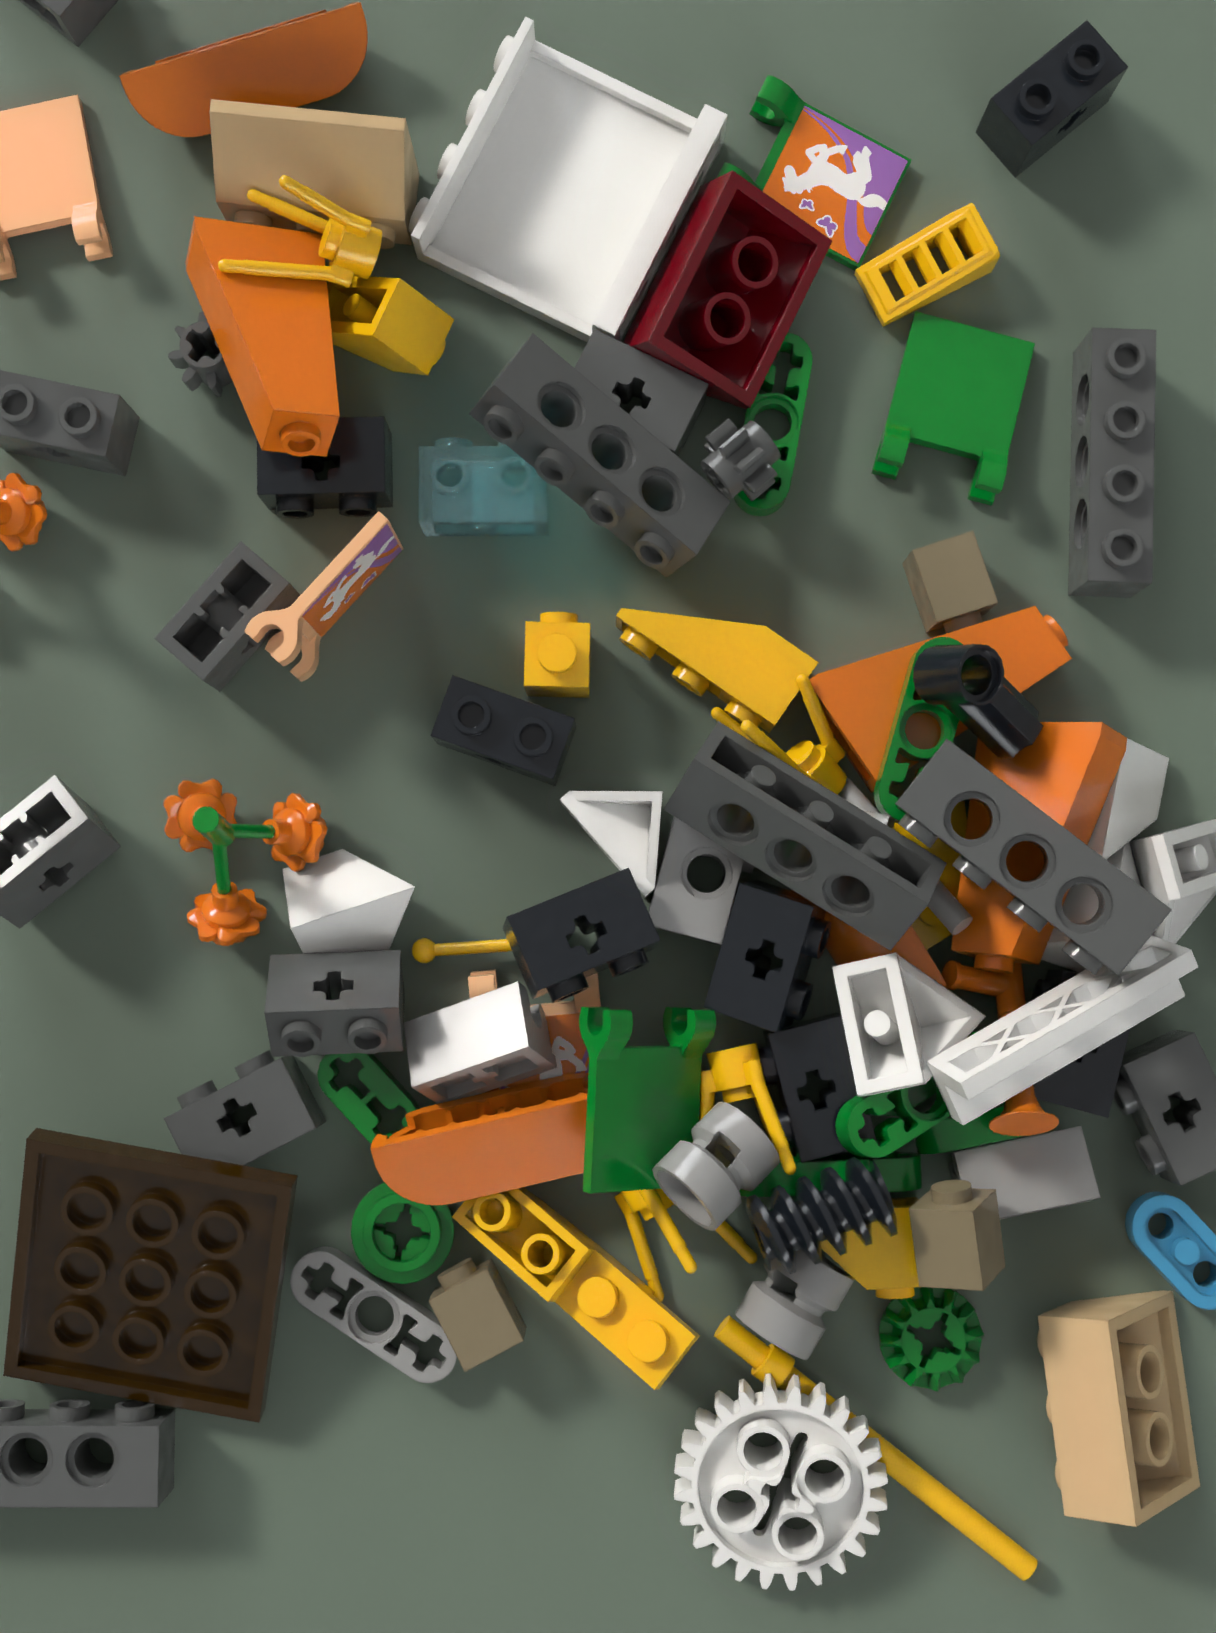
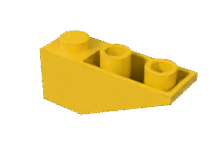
M621 608L616 615V627L623 632L619 640L627 648L648 661L656 654L675 668L671 676L683 687L700 697L708 690L727 704L724 711L734 720H737L740 724L744 720H750L757 727L760 726L768 733H770L798 693L797 676L803 673L809 677L819 663L763 625Z

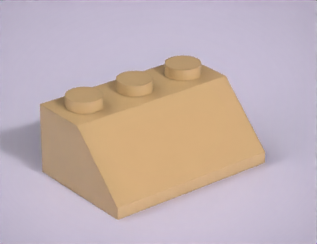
M211 99L209 113L216 203L226 221L321 234L248 200L247 192L250 189H256L271 197H276L316 216L329 220L328 216L301 201L279 185V178L282 175H287L348 212L371 220L372 227L382 230L380 249L393 248L395 243L412 245V233L409 232V223L416 207L420 174L406 118Z
M1160 1290L1071 1301L1038 1315L1039 1331L1037 1344L1044 1360L1048 1390L1046 1411L1053 1427L1057 1457L1055 1478L1062 1494L1064 1516L1137 1527L1199 1488L1200 1481L1173 1291Z

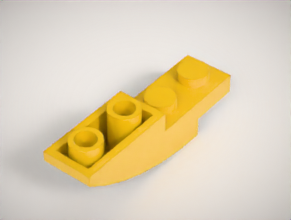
M525 1187L466 1200L452 1216L454 1220L547 1302L558 1304L654 1390L660 1389L700 1337L697 1332L654 1296L655 1292Z

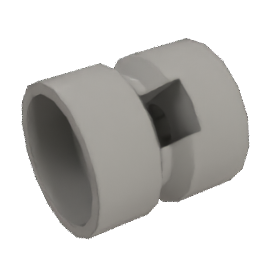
M718 1102L691 1129L692 1143L680 1140L652 1169L657 1183L668 1198L693 1222L710 1231L716 1230L742 1203L740 1189L753 1191L780 1163L779 1154L764 1131L746 1114L726 1102Z
M800 1249L796 1251L795 1273L789 1274L777 1259L771 1260V1271H769L764 1262L763 1265L768 1277L765 1281L752 1282L735 1314L745 1325L767 1341L795 1357L808 1360L826 1330V1326L821 1318L825 1311H837L855 1279L823 1255L822 1263L815 1265L806 1253Z

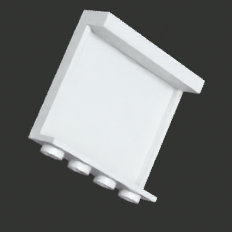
M525 16L515 37L507 35L502 41L493 66V70L496 73L487 91L479 89L473 96L465 118V124L468 127L459 144L451 143L446 148L437 170V178L440 180L431 198H421L412 213L409 232L412 233L411 238L417 259L585 342H588L594 329L622 342L700 186L706 179L724 143L728 114L707 104L704 105L698 119L536 41L534 20Z

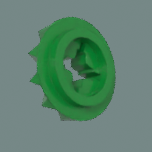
M383 1182L365 1195L353 1215L351 1239L356 1256L370 1273L384 1281L407 1284L425 1279L439 1269L450 1253L455 1238L452 1218L453 1211L448 1205H425L407 1200L395 1193ZM406 1204H410L409 1213L412 1214V1225L421 1228L422 1232L430 1233V1236L423 1234L421 1237H411L406 1247L402 1250L400 1257L397 1256L396 1234L386 1231L385 1227H379L377 1224L385 1225L387 1222H396L401 1212L405 1210Z
M916 1287L914 1288L915 1296L905 1299H892L886 1307L879 1325V1345L889 1368L910 1387L917 1386L938 1392L941 1387L952 1383H963L965 1375L972 1366L980 1362L979 1352L981 1340L984 1336L974 1307L957 1291L945 1288ZM941 1318L943 1322L941 1333L954 1348L951 1350L947 1347L944 1349L933 1347L929 1354H925L923 1357L921 1354L923 1350L922 1342L907 1327L911 1325L917 1329L919 1327L931 1329L935 1321L939 1322Z

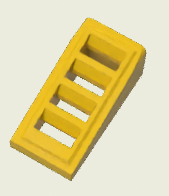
M970 203L944 216L855 270L854 275L882 327L991 273L1000 258V252L975 205ZM955 237H957L960 241L964 251L966 252L969 258L968 260L964 258L959 246L957 245L954 239ZM935 247H938L950 269L942 274L930 252ZM911 259H914L927 283L920 288L906 264ZM889 270L893 273L905 296L898 301H895L882 274Z

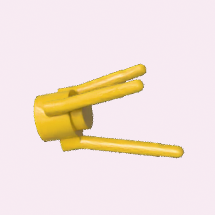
M282 175L279 178V185L283 189L330 219H323L256 189H250L247 192L248 200L323 234L319 246V256L328 259L329 266L221 259L218 262L219 270L226 273L322 280L349 288L353 275L365 280L370 277L380 251L382 230L372 227L371 220L348 212L306 185L304 186L287 175Z
M799 674L796 682L821 742L819 745H814L811 741L806 740L797 743L785 753L750 720H744L740 724L720 707H714L711 710V716L717 722H721L838 795L845 786L847 776L838 765V762L845 756L846 751L834 738L817 694L814 692L809 677L806 674Z
M757 1043L707 1053L710 1070L701 1071L699 1121L715 1106V1092L721 1091L723 1101L726 1103L753 1098L764 1130L779 1154L784 1172L788 1175H793L797 1169L765 1083Z
M662 1189L621 1191L614 1196V1199L625 1216L648 1287L655 1292L654 1296L659 1301H663L664 1292L638 1211L645 1221L653 1217L655 1218L684 1270L692 1274L697 1270V1264L667 1211L674 1203ZM724 1220L715 1231L747 1263L754 1264L758 1259L757 1254Z

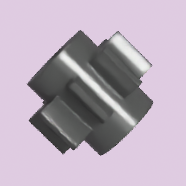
M199 312L198 322L191 324L186 329L176 326L175 331L180 337V350L168 353V358L176 368L186 369L183 373L182 381L189 390L194 391L201 383H204L210 387L216 397H221L222 387L230 384L232 379L221 353L214 360L209 356L201 358L202 354L207 350L213 354H217L220 350L204 312Z
M728 418L705 437L707 443L704 445V448L710 454L700 462V465L710 482L727 499H732L743 490L746 496L753 501L775 483L773 478L778 474L771 465L780 459V452L771 437L756 422L750 420L738 430L735 424Z

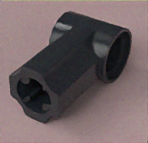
M983 644L936 645L925 649L918 656L914 666L913 681L915 689L922 700L933 705H945L997 757L1013 758L1025 747L1033 745L1043 728V725L1038 720L1039 712L1004 677L1002 659L996 650Z

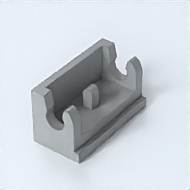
M518 981L404 1022L411 1087L437 1104L482 1094L557 1068L555 1055L552 1054L548 1025L541 1004L530 1007L526 987Z
M1081 1126L966 1149L951 1154L953 1162L949 1163L951 1180L969 1181L972 1188L996 1189L1000 1220L1101 1198Z

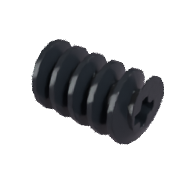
M854 1157L845 1162V1181L831 1167L821 1170L820 1191L806 1176L798 1178L795 1182V1200L780 1185L773 1187L770 1193V1210L767 1209L755 1194L746 1198L745 1207L769 1271H771V1260L777 1259L789 1274L795 1273L796 1251L800 1249L806 1253L815 1265L822 1263L821 1242L825 1240L830 1242L840 1256L846 1254V1232L852 1230L865 1246L872 1244V1223L876 1221L881 1224L890 1237L898 1234L893 1202L874 1160L871 1158L869 1160L870 1172L857 1158Z

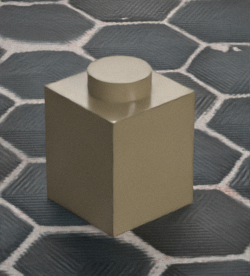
M973 530L914 549L902 563L926 633L945 628L946 633L981 623L983 622L982 615H985L998 603Z
M966 1180L940 1181L933 1184L931 1189L909 1208L919 1287L984 1291L1005 1268L996 1189L972 1188L971 1183Z
M468 1258L451 1266L437 1276L441 1285L434 1289L428 1301L464 1372L524 1341L527 1326L492 1259L476 1266L472 1258Z

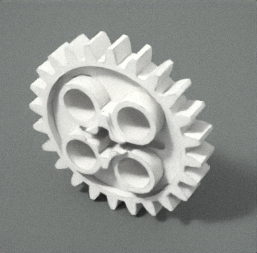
M767 1373L763 1381V1391L754 1393L749 1383L743 1378L739 1380V1399L733 1401L720 1390L715 1393L714 1407L716 1415L700 1407L696 1410L695 1426L698 1431L684 1429L681 1448L685 1453L676 1454L674 1473L681 1478L675 1480L674 1500L685 1502L681 1506V1525H697L694 1529L693 1546L698 1549L714 1543L712 1565L715 1568L732 1558L736 1561L735 1580L741 1582L751 1569L760 1571L761 1587L767 1590L774 1574H783L788 1589L794 1591L797 1585L798 1573L805 1571L817 1586L822 1585L821 1566L826 1563L840 1574H844L846 1572L845 1550L854 1555L864 1557L866 1548L862 1533L878 1535L880 1532L879 1518L875 1512L887 1510L886 1491L881 1486L888 1484L886 1465L877 1462L882 1457L879 1439L866 1438L869 1428L865 1415L856 1416L848 1420L850 1407L849 1399L845 1395L829 1406L826 1404L825 1383L819 1382L811 1393L806 1395L801 1393L799 1375L793 1374L786 1390H777L771 1373ZM765 1432L778 1438V1441L771 1446L760 1447L751 1443L748 1438L756 1433ZM798 1433H805L807 1436L800 1442L791 1458V1479H782L784 1469L788 1463L791 1444ZM818 1460H829L839 1465L834 1471L824 1474L814 1472L809 1468L812 1463ZM769 1485H778L772 1502L769 1520L764 1529L756 1530L755 1527L769 1507ZM740 1490L749 1494L751 1498L745 1502L735 1503L728 1501L722 1495L728 1491ZM800 1517L807 1519L811 1524L804 1529L796 1530L788 1528L783 1522L790 1518Z

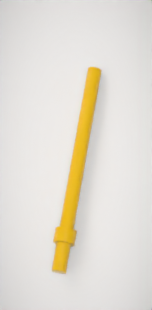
M730 1315L717 1328L714 1337L751 1365V1375L761 1383L764 1381L765 1374L771 1373L776 1387L786 1390L793 1374L799 1375L801 1393L809 1395L817 1385L794 1367L795 1358L772 1343L766 1345ZM826 1392V1404L830 1406L836 1399ZM851 1411L848 1420L856 1417ZM868 1425L869 1433L866 1438L879 1439L882 1457L877 1462L886 1465V1471L889 1476L1020 1580L1026 1581L1031 1577L1038 1564V1560Z

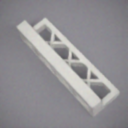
M1151 935L1120 975L1111 972L1105 966H1102L1096 975L1086 969L927 1060L926 1063L951 1117L962 1125L967 1124L1185 997L1179 978L1198 968L1192 950Z

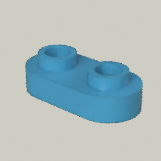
M1149 1192L1138 1197L1129 1207L1125 1218L1126 1233L1131 1243L1182 1298L1199 1308L1215 1310L1216 1235L1184 1201L1164 1192ZM1157 1213H1163L1166 1218L1165 1229L1160 1234L1151 1235L1148 1229L1150 1218ZM1207 1261L1210 1265L1209 1277L1203 1282L1196 1283L1193 1278V1270L1198 1263Z

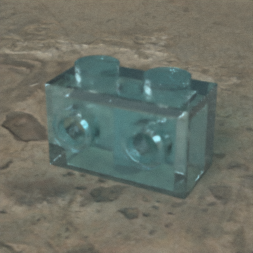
M440 438L435 441V446H419V524L425 536H549V483L545 482L537 474L534 467L506 444L498 442V446H473V442L465 438Z

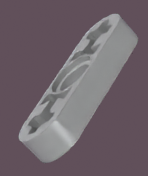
M329 1246L314 1248L308 1251L296 1263L291 1274L290 1284L294 1297L301 1305L415 1381L434 1383L442 1380L452 1371L457 1356L435 1313L387 1281L374 1276L363 1265L336 1248ZM324 1263L330 1264L335 1269L331 1280L345 1291L351 1286L353 1279L363 1285L348 1302L345 1313L335 1307L344 1297L342 1294L331 1287L324 1288L320 1294L310 1288L314 1277L306 1271L308 1266L318 1270ZM378 1296L390 1303L394 1312V1320L390 1327L376 1332L368 1330L361 1324L358 1317V1307L365 1298ZM406 1314L416 1320L408 1333L424 1342L430 1339L432 1334L442 1340L439 1352L446 1357L443 1362L437 1358H432L427 1365L420 1363L416 1359L420 1348L406 1337L403 1338L399 1349L389 1343L399 1333Z

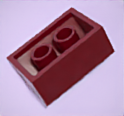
M733 170L700 186L623 343L708 383L706 396L744 409L751 408L832 240Z

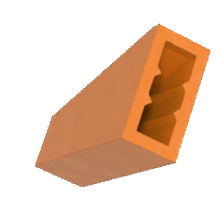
M194 216L186 257V272L261 450L288 453L299 457L309 455L327 457L340 417L327 281L226 273L218 268V262L221 259L325 266V258L319 256L322 234Z
M1036 606L934 637L952 638L963 645L983 644L990 646L996 650L1002 659L1004 677L1020 693L1072 659L1065 649L1068 646V640L1061 626L1051 616H1042ZM934 638L818 673L809 679L814 692L817 694L834 738L846 751V757L871 793L874 792L910 659L923 644ZM915 691L913 699L922 700L917 691ZM927 713L911 715L905 726L908 741L919 749H931L940 739L941 730L939 723L933 716ZM960 720L955 737L968 729ZM897 753L896 763H910L908 769L918 763Z
M1040 722L1043 728L1033 745L1025 747L1013 758L997 757L977 738L975 760L1088 845L1126 752L1127 737L1103 722ZM970 800L965 834V839L972 840L981 837L987 831L990 824V816L983 804L975 800ZM1021 841L1009 850L1006 857L1007 869L1019 881L1032 880L1043 869V854L1035 844ZM960 874L957 900L973 917V920L963 931L953 935L951 951L975 958V969L1013 974L1015 963L1039 965L1054 927L1047 923L1040 932L1036 931L1007 908L1014 896L992 880L987 888L983 890L964 874ZM1070 888L1066 891V893H1065V895H1064V897H1063L1062 907H1063V904H1064V902H1065V899H1066V897H1067V894H1068Z

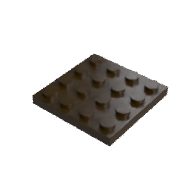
M36 1128L26 1139L3 1376L259 1423L266 1407L298 1175Z

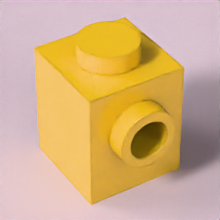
M544 612L540 614V622L525 621L524 688L527 696L590 698V623H578V615L570 612Z

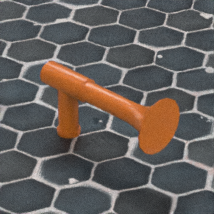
M953 960L948 961L943 968L942 977L947 984L945 988L950 990L961 989L995 996L998 1019L1026 1004L1021 963L1014 964L1013 974L978 970L974 967L961 965L960 962ZM1032 1085L1005 1101L1004 1109L1000 1116L993 1118L989 1122V1129L1001 1135L1031 1136L1053 1130L1059 1125V1118L1045 1112L1041 1108Z

